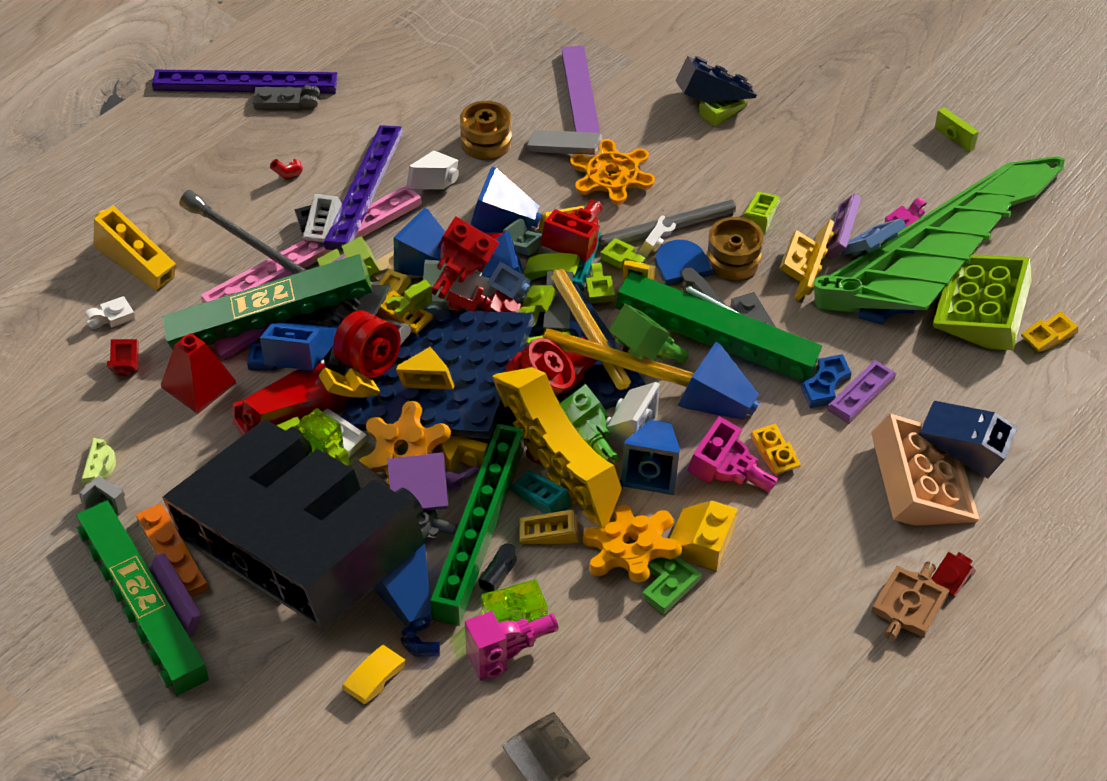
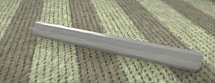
M733 199L674 214L665 217L662 224L665 227H670L674 222L676 224L675 229L726 216L736 212V203ZM658 219L602 234L600 236V243L605 248L614 238L625 243L646 238L655 228Z

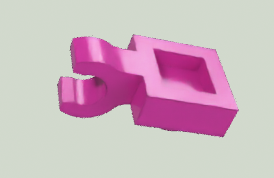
M919 197L912 202L908 209L900 206L885 217L884 223L903 218L907 227L925 214L922 207L927 202Z

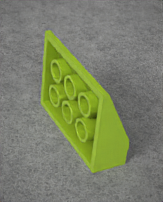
M971 254L969 256L971 261L964 263L951 278L948 287L943 288L933 327L987 349L1014 350L1032 281L1030 257Z

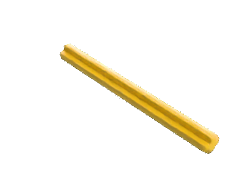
M564 269L554 270L551 278L587 339L591 342L610 347ZM602 362L617 389H627L631 380L624 368Z
M546 329L543 334V338L555 342L563 350L684 387L688 386L693 376L692 372L647 358H642L641 360L630 353L552 329Z

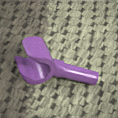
M477 465L473 466L459 475L448 471L446 473L447 488L458 491L463 481L478 472L479 467Z

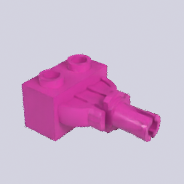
M718 416L693 453L687 471L708 484H711L714 478L724 482L734 481L741 486L744 482L750 481L767 493H770L778 478L757 467L756 462L758 459L750 455L745 444L739 440L743 429Z
M493 611L465 620L466 654L479 680L481 681L488 677L494 678L507 670V660L516 656L521 650L533 647L537 638L558 631V622L554 614L551 613L532 622L520 619L517 622L504 621L498 623Z

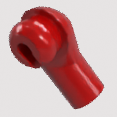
M274 159L270 163V169L283 179L299 176L303 171L302 163L298 159H293V162L290 161L289 165H284L278 159Z

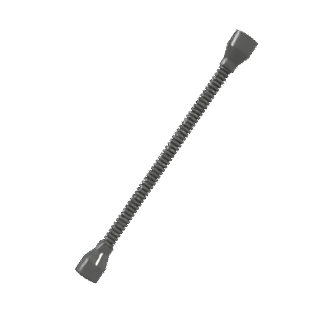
M187 190L180 198L179 205L190 213L207 217L279 265L287 268L290 272L297 274L306 271V269L212 210L203 198L194 191Z

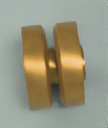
M478 101L469 104L463 109L460 114L461 148L467 155L480 160H493L502 157L509 151L512 145L511 113L507 107L498 102Z
M743 217L723 218L713 224L709 230L707 259L713 268V273L727 280H742L751 277L758 271L761 264L764 234L757 224Z

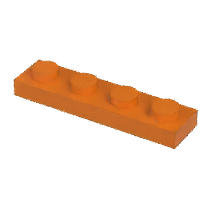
M162 503L135 514L155 554H165L190 596L193 597L208 590L206 580Z

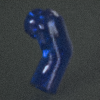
M413 627L403 629L400 639L401 643L413 656H440V642H423L417 636V629Z

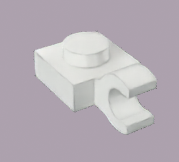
M663 215L658 219L655 228L638 252L645 258H647L651 250L657 252L664 241L660 237L669 236L676 227L674 222L670 227H665L662 224L665 218Z
M124 296L100 304L101 310L91 308L85 312L89 319L87 324L91 330L98 329L107 323L113 328L135 319L134 311Z

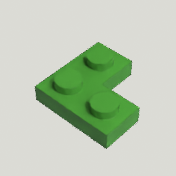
M679 556L674 559L655 558L649 562L648 568L650 573L657 579L642 592V599L664 615L701 580L702 573Z

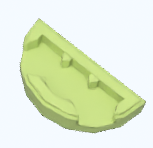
M93 438L81 479L82 486L91 483L97 476L106 480L116 467L115 453L102 439Z

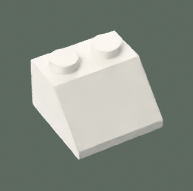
M653 382L631 389L624 399H619L614 416L608 417L606 420V428L610 432V437L606 438V442L610 446L624 451V443L628 437L649 420L656 421L659 403V383Z

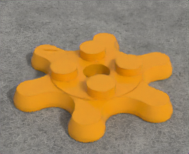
M603 139L598 148L599 153L596 156L573 155L570 158L573 169L587 174L584 178L576 181L575 187L580 195H588L594 191H604L609 194V198L614 205H622L627 198L626 190L628 188L651 189L655 183V177L650 173L640 171L638 168L648 160V151L638 148L630 153H620L616 150L614 141ZM611 171L617 172L616 174H611V176H609V173Z
M408 401L402 407L401 417L393 424H387L379 417H374L367 421V433L376 439V447L371 454L362 457L358 461V470L363 476L367 477L377 472L386 473L388 476L386 487L390 488L388 459L432 454L433 449L437 445L448 441L451 435L450 428L443 423L424 428L420 423L421 405L416 401ZM407 442V452L403 455H398L396 448L402 443Z
M620 505L614 512L615 522L608 523L603 529L589 527L584 530L582 542L585 546L596 547L601 550L589 563V572L594 576H603L613 568L622 567L628 570L631 581L643 582L650 576L648 564L651 560L658 557L674 559L682 553V547L677 540L661 536L674 523L673 517L665 510L658 511L649 518L644 515L634 517V512L628 505ZM629 537H631L632 540H637L635 543L626 544V542L629 541Z

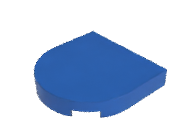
M672 240L660 246L656 253V268L664 284L667 286L683 282L681 272L687 267L693 268L702 277L712 276L713 268L700 246L691 241Z

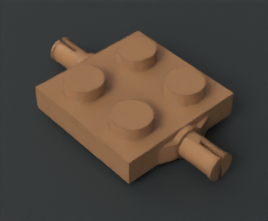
M925 562L920 573L908 571L900 566L895 567L871 610V613L890 622L888 629L884 633L887 639L891 635L890 640L894 641L901 628L925 638L949 593L948 589L930 579L936 570V566L933 563L930 566V562Z

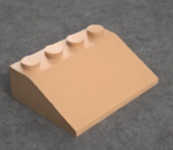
M889 414L871 434L893 520L914 526L978 522L980 519L964 464L919 436L918 433L923 423Z

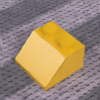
M712 500L683 508L669 538L677 540L681 545L682 553L679 557L684 561L717 571L734 533L738 509Z

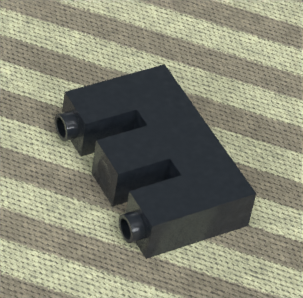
M266 419L262 420L162 496L175 528L183 540L322 630L425 544L418 518L423 514V509L418 499L409 490L399 488L395 492L375 480L370 481L361 489L354 468L318 448L312 452L310 442L299 429L290 427L288 430H284Z

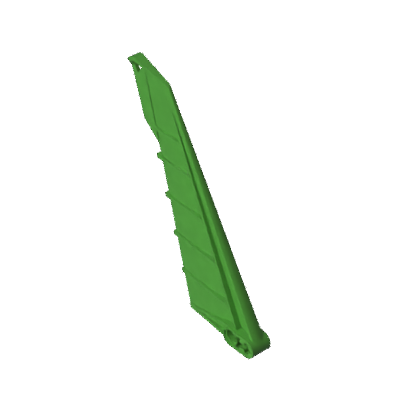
M1054 156L1010 162L1003 165L899 231L897 238L888 242L883 241L880 243V248L864 253L830 276L817 277L814 280L816 307L854 312L861 308L927 310L942 289L948 287L951 278L964 263L971 261L969 256L983 240H990L991 233L989 232L1000 218L1011 216V211H1007L1009 207L1036 198L1064 170L1065 159ZM896 260H898V261H897L896 263H894L891 267H889L886 271H883V270L886 269L888 266H890L893 262H895Z

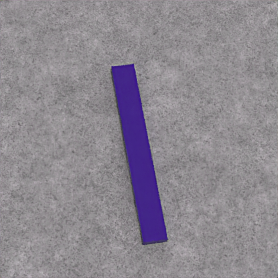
M156 69L152 88L153 91L255 92L256 87L303 88L305 85H313L318 87L320 93H336L338 75L337 72Z
M379 126L324 240L326 250L338 249L343 251L342 246L355 239L403 135L402 127Z

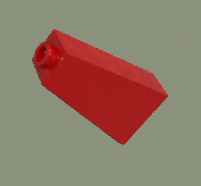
M320 362L313 371L297 369L244 399L242 420L252 428L264 419L275 425L298 417L302 422L318 417L327 408L332 412L345 409L351 397L327 391L319 377L322 370L327 367Z

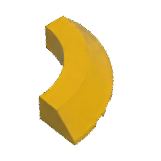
M531 367L493 375V381L504 407L509 406L516 418V421L513 422L514 427L524 429V439L529 441L525 446L534 460H540L541 464L549 470L546 476L551 482L569 491L572 506L576 503L584 509L582 511L583 516L602 529L605 528L609 523L622 490L614 465L598 455L576 431L560 406L546 373Z

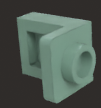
M518 218L503 230V233L510 232L517 253L530 256L537 253L539 248L542 247V234L527 231L523 219Z

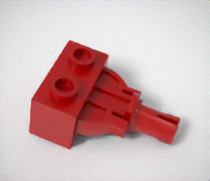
M590 200L584 209L580 208L578 210V214L577 210L567 214L554 209L544 221L541 246L560 253L576 254L580 257L581 261L587 262L597 247L600 225H598L599 220L596 217L603 209L602 204L598 201L595 203V200Z
M455 216L437 247L440 249L441 258L437 269L441 270L443 265L447 264L432 286V294L436 295L440 287L443 286L438 298L444 299L461 272L462 275L458 280L460 283H463L467 276L477 271L483 272L500 242Z

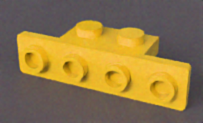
M831 219L817 232L814 241L797 230L791 235L779 269L800 282L794 297L798 301L805 294L809 296L814 290V279L822 269L820 262L828 251L826 245L834 234L831 231L834 221Z

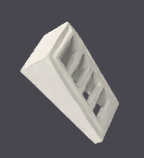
M314 194L303 234L304 240L324 243L342 205L337 196ZM322 208H327L329 211H322ZM319 215H320V216H327V219L318 218V217H319ZM316 223L325 224V227L315 225ZM321 231L323 235L312 234V232Z

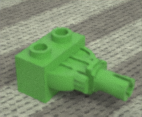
M624 304L609 329L617 337L615 341L627 349L630 347L628 352L641 360L644 356L653 361L656 357L660 360L670 358L683 364L688 359L689 352L674 344V340L669 337L670 333L643 312L627 304Z
M585 384L562 401L560 406L585 442L603 459L611 463L606 457L608 455L616 463L619 459L618 454L614 452L600 433L602 432L607 439L610 437V432L606 428V418L609 415L597 397Z

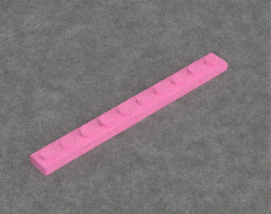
M407 185L371 203L355 239L369 234L422 205V198L413 189L406 188ZM319 231L315 234L323 235V232ZM302 240L280 253L302 268H306L317 262L318 258L333 250H326L323 242ZM269 258L203 293L201 299L205 303L291 276L294 273Z

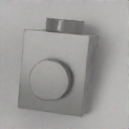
M97 476L91 483L86 484L79 493L83 509L85 510L108 500L114 512L118 515L127 509L123 489L116 483L111 484L100 476Z

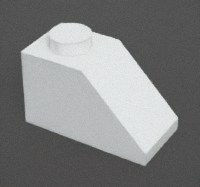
M432 151L409 166L406 188L445 189L458 178L459 170L457 167L459 160L437 151Z

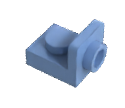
M500 261L487 284L518 302L520 298L523 299L528 294L531 280Z

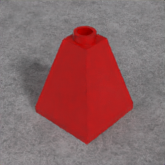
M190 333L175 344L161 382V388L196 414H199L234 386L236 380L207 344Z

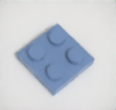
M903 218L873 226L849 240L847 247L841 251L842 255L853 253V256H857L865 251L869 253L880 248V242L884 240L888 242L899 236L898 232L906 227Z

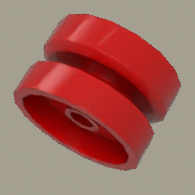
M363 310L352 312L344 318L337 328L333 340L334 356L341 364L353 368L365 376L371 378L381 376L396 361L401 345L400 332L394 324L380 319Z
M537 338L531 341L523 351L518 352L506 365V372L533 367L546 373L556 397L571 387L575 381V370L567 353L558 344L545 338Z

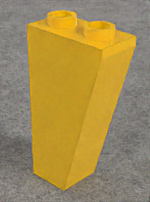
M114 205L107 210L100 211L95 216L93 246L155 291L175 277L176 263Z

